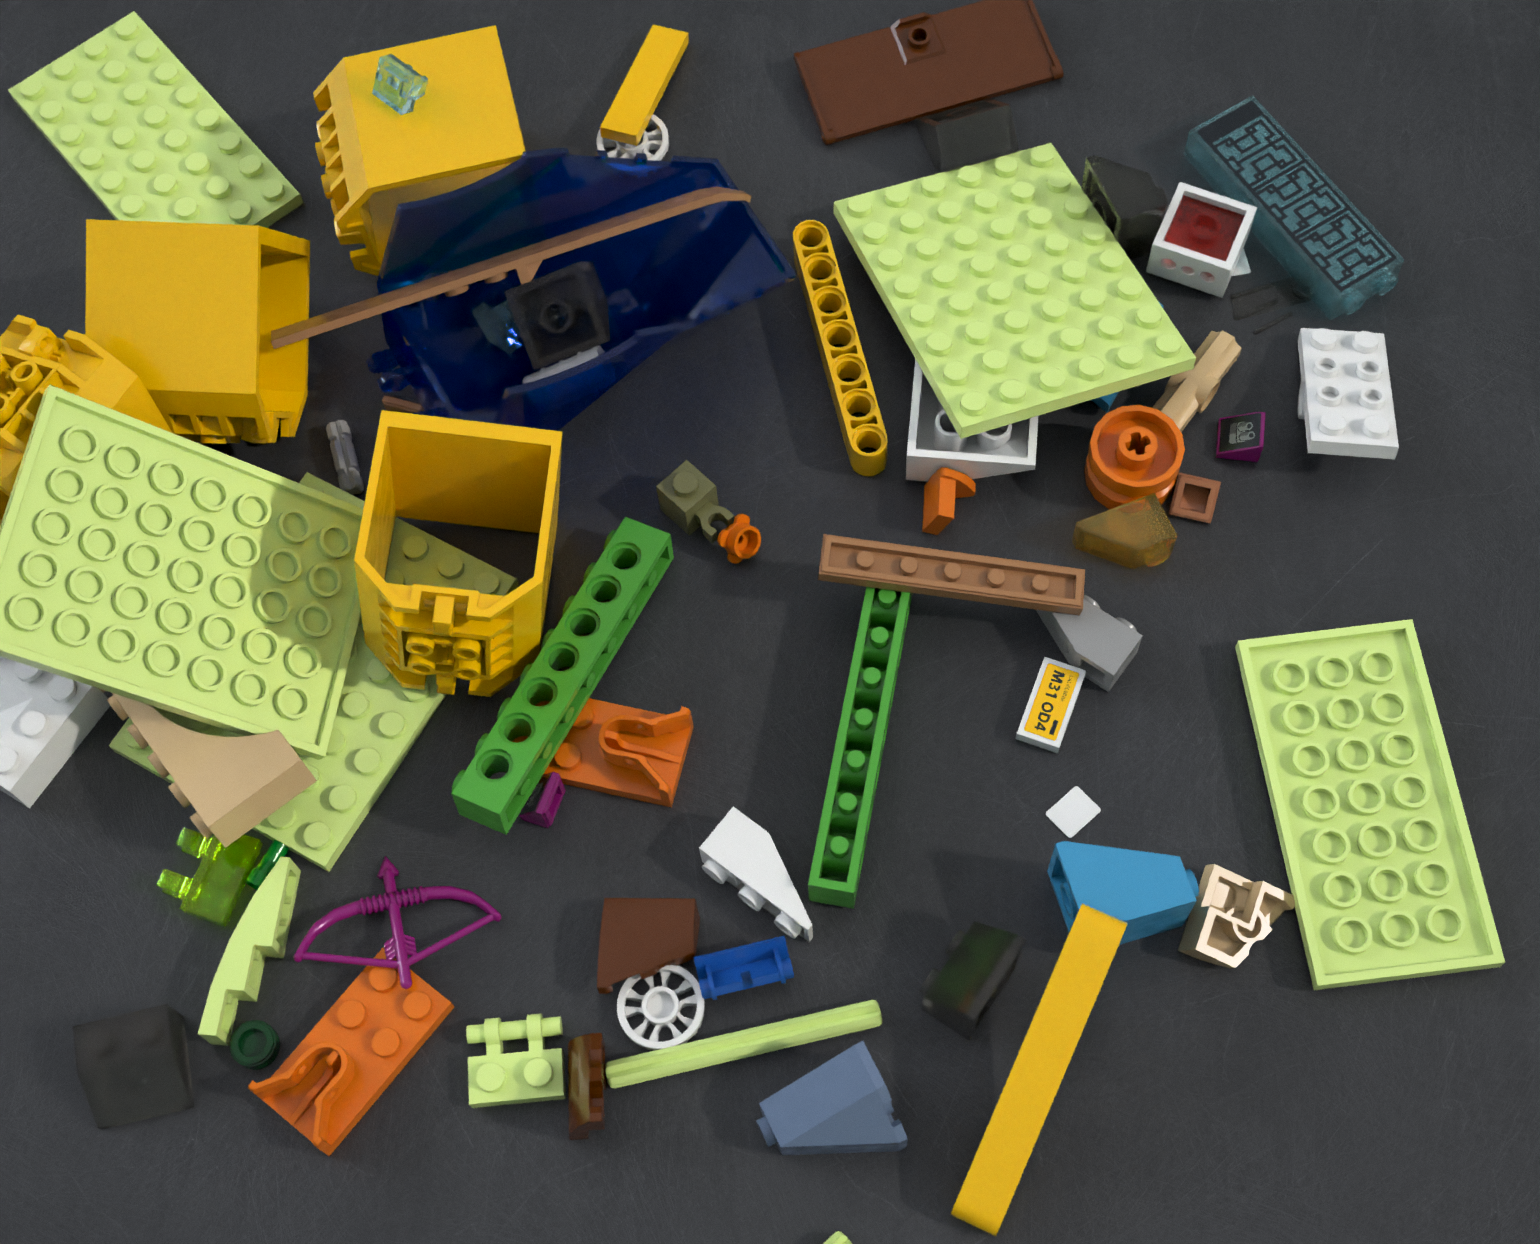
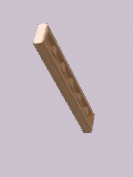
M823 534L818 580L1080 615L1083 610L1085 569Z

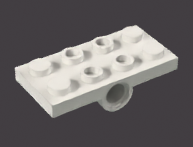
M1301 328L1298 337L1301 373L1298 395V418L1305 419L1308 453L1395 459L1399 443L1384 333L1329 330L1326 328Z

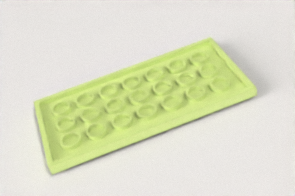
M135 11L8 90L14 101L116 220L259 225L267 228L304 203L300 193Z
M1413 620L1238 640L1235 650L1291 893L1294 895L1295 911L1313 989L1321 990L1501 967L1505 963Z

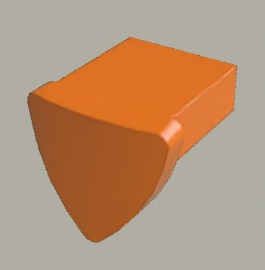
M941 467L929 478L924 486L922 532L939 535L954 519L955 498L975 495L976 483L970 477L961 472Z

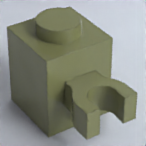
M688 460L684 461L656 486L660 510L689 536L701 526L704 537L713 543L717 540L718 535L717 530L710 526L712 522L722 521L726 526L734 523V515L728 509L719 506L716 485Z

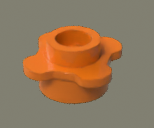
M746 514L736 515L734 523L727 526L725 530L720 531L717 538L718 545L724 547L728 553V561L734 564L740 563L742 559L754 556L761 544V534L756 527L749 524L750 518Z

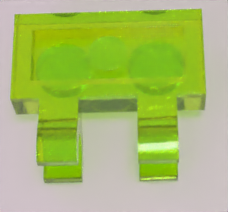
M183 828L176 841V845L183 847L182 852L202 858L196 874L192 879L163 869L156 886L162 888L164 894L183 899L179 908L183 913L226 927L245 886V880L249 876L263 844L259 839L244 834L225 848L215 835L206 839L199 832Z

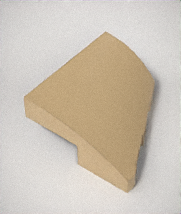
M1216 864L1206 865L1198 887L1199 896L1196 897L1197 901L1190 912L1178 951L1215 965L1236 968L1249 955L1251 945L1258 940H1263L1273 930L1270 926L1285 910H1292L1295 907L1294 895L1264 881L1252 882Z

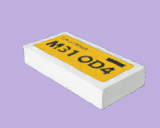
M1044 657L1019 725L1016 739L1058 753L1084 681L1086 670Z

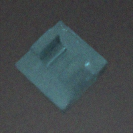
M393 54L379 57L372 94L400 115L413 112L415 101L425 95L428 78L421 76L413 70L411 65L405 64Z
M507 300L494 308L483 302L472 311L490 343L509 355L522 345L517 335L526 327L529 321L521 308L515 310L513 304Z

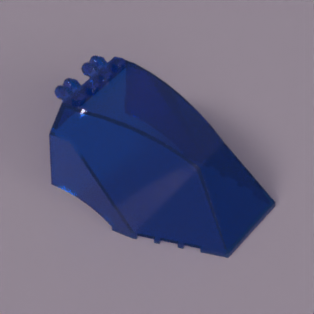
M561 147L525 151L519 160L475 183L427 199L398 204L377 279L378 295L695 190L716 186L734 190L739 189L719 160L715 158L673 156L671 162L647 160L645 153H636L634 159L608 157L607 151L597 150L595 156L569 155L568 148ZM722 201L544 259L532 281L524 284L520 283L514 269L508 271V277L498 282L485 283L484 280L469 284V289L459 295L446 297L444 293L381 313L385 341L390 349L379 350L371 354L366 362L371 373L382 374L377 379L378 386L382 392H398L409 384L411 385L424 408L423 411L414 412L413 414L559 431L584 409L620 386L668 347L793 281L796 277V272L747 201ZM596 346H601L605 353L573 368L523 384L524 377L540 371L542 367L547 368L559 363L561 359L566 360L573 357L578 352H584Z

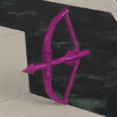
M385 856L377 875L379 879L384 881V895L378 894L377 897L373 895L372 898H369V896L366 899L360 898V900L335 908L320 918L305 935L294 955V960L296 962H301L304 959L398 969L401 987L409 989L412 986L409 966L493 920L499 922L501 914L474 892L453 886H419L417 889L413 887L412 890L408 888L407 891L403 889L401 890L402 892H399L396 889L394 877L398 876L399 871ZM454 899L474 904L488 914L417 953L415 938L404 934L400 908H402L401 906L407 907V905L413 906L415 903L419 905L420 902L424 904L428 900ZM385 909L389 912L393 937L384 943L386 960L307 952L316 936L336 922L357 914L365 916L366 913L370 915L372 912H384Z

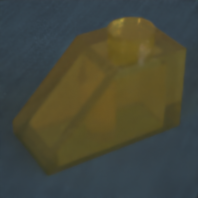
M1155 493L1076 522L1072 543L1078 550L1134 569L1145 564L1148 567H1152L1166 561L1172 554L1178 535Z

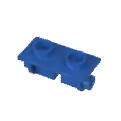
M785 936L693 957L702 998L704 999L712 997L713 1000H717L719 995L781 981V984H784L786 979L794 978Z

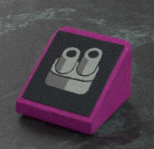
M1252 412L1219 418L1216 458L1258 462L1264 445L1265 412Z
M551 772L542 775L520 812L519 817L522 820L545 828L551 827L566 792L558 773Z

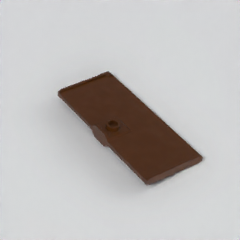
M983 0L933 15L923 12L898 19L887 28L794 53V61L825 146L1063 78L1062 66L1057 55H1055L1033 0Z

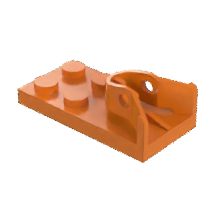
M589 698L543 775L555 772L560 775L563 784L672 808L694 728L691 711L681 706L678 712L661 714ZM542 701L535 706H544L550 701ZM521 736L514 739L512 742H522L526 740L528 737Z
M382 948L374 959L386 960L385 949ZM366 966L271 1078L259 1083L252 1080L248 1086V1089L253 1094L262 1099L310 1140L315 1147L328 1156L339 1146L455 1007L447 998L411 969L412 986L409 989H403L400 985L398 969Z

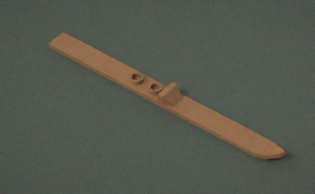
M717 186L695 190L271 331V343L273 348L276 349L444 293L446 297L459 295L469 289V284L484 280L485 283L498 282L508 277V271L514 269L520 283L524 284L532 281L544 259L714 203L742 200L750 203L751 195L740 190Z

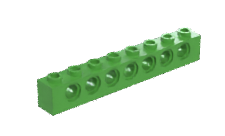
M625 517L618 529L612 530L608 534L603 553L596 563L592 562L588 566L583 584L576 596L571 595L566 601L562 618L556 628H551L544 636L539 655L534 663H528L520 677V685L512 698L508 697L502 703L498 712L497 722L489 734L485 733L482 735L477 743L475 757L466 770H461L456 776L451 794L459 815L507 835L674 559L670 533ZM607 599H610V600H611V601H609V602H604V603L601 602V601L607 600ZM583 633H591L587 636H579ZM561 667H571L565 671H557ZM550 701L544 706H535L539 702ZM521 736L528 737L526 740L522 742H512L514 739ZM506 772L499 779H489L495 773Z
M866 587L809 876V901L854 909L913 593Z

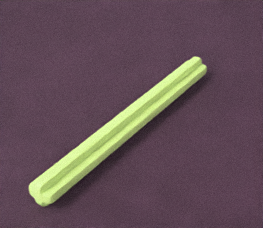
M872 999L608 1061L605 1064L606 1077L611 1088L624 1087L879 1027L882 1024V1015L879 1004L876 1000Z

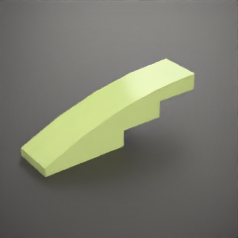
M290 857L279 858L253 895L229 939L212 981L198 1030V1035L210 1044L229 1046L238 1001L257 1002L265 958H284L301 870Z

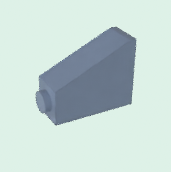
M864 1041L853 1045L759 1103L763 1117L756 1120L759 1130L767 1146L770 1147L777 1144L782 1155L891 1152L907 1147L908 1140L900 1120L894 1121L891 1115L894 1113L890 1102L892 1101L891 1096Z

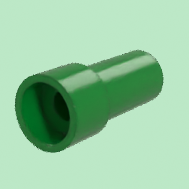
M273 840L258 866L254 867L245 883L258 890L279 858L285 857L289 848L283 843Z

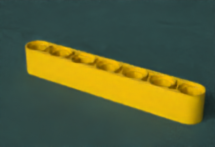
M806 220L800 222L793 231L794 263L850 464L853 470L860 475L875 476L881 473L887 464V433L829 232L821 222ZM825 311H835L834 313H825ZM843 344V345H846V346H844V347H834L833 345ZM845 378H853V379H856L855 381H852V382L842 381V379H845ZM861 412L866 415L863 417H855L851 414ZM871 447L876 449L877 451L872 453L862 452L861 449Z
M1083 903L1081 904L950 1215L989 1234L997 1235L1123 937L1127 922Z

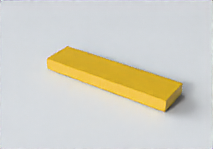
M652 25L600 126L601 137L635 146L638 145L689 43L688 32Z

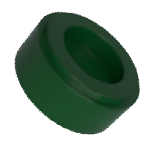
M250 1020L238 1026L233 1032L229 1044L230 1053L237 1063L247 1069H263L276 1059L280 1050V1039L277 1032L266 1022Z

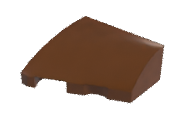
M604 898L598 952V993L608 994L613 992L612 984L640 974L643 980L657 974L665 966H677L694 959L693 957H696L700 925L696 899Z
M589 1033L570 1040L567 1045L569 1140L589 1139L588 1130L605 1129L604 1090H606L605 1042L602 1033Z

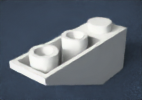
M732 807L699 847L701 860L704 863L702 869L716 882L723 884L727 880L739 889V898L752 909L759 911L763 907L775 916V925L786 935L793 939L800 935L810 942L813 938L812 923L769 832L735 807Z

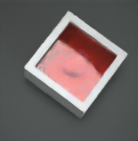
M1179 182L1153 241L1146 272L1223 298L1249 236L1257 207Z

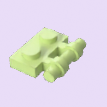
M542 1013L527 1015L526 1020L501 1022L500 1018L485 1019L484 1024L467 1025L466 1037L468 1044L486 1042V1055L468 1057L469 1105L472 1108L566 1099L564 1051L562 1048L545 1050V1037L562 1035L561 1016L543 1018ZM528 1038L529 1051L503 1054V1041Z

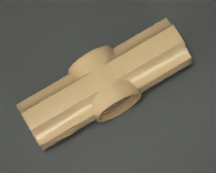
M1223 330L1220 332L1211 331L1194 353L1196 357L1194 369L1172 375L1165 387L1164 394L1154 404L1153 408L1160 410L1173 419L1181 432L1196 412L1202 413L1215 396L1221 379L1239 357L1242 348L1235 341V337Z

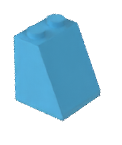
M1062 841L1055 843L1047 870L1068 932H1070L1083 903L1128 923L1120 944L1183 927L1197 901L1196 897L1199 896L1195 875L1191 869H1184L1180 856Z

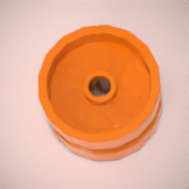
M1143 405L1121 406L1106 413L1094 427L1084 467L1086 486L1095 500L1109 510L1131 515L1143 514L1154 510L1169 498L1173 492L1185 452L1183 435L1173 419L1158 409Z

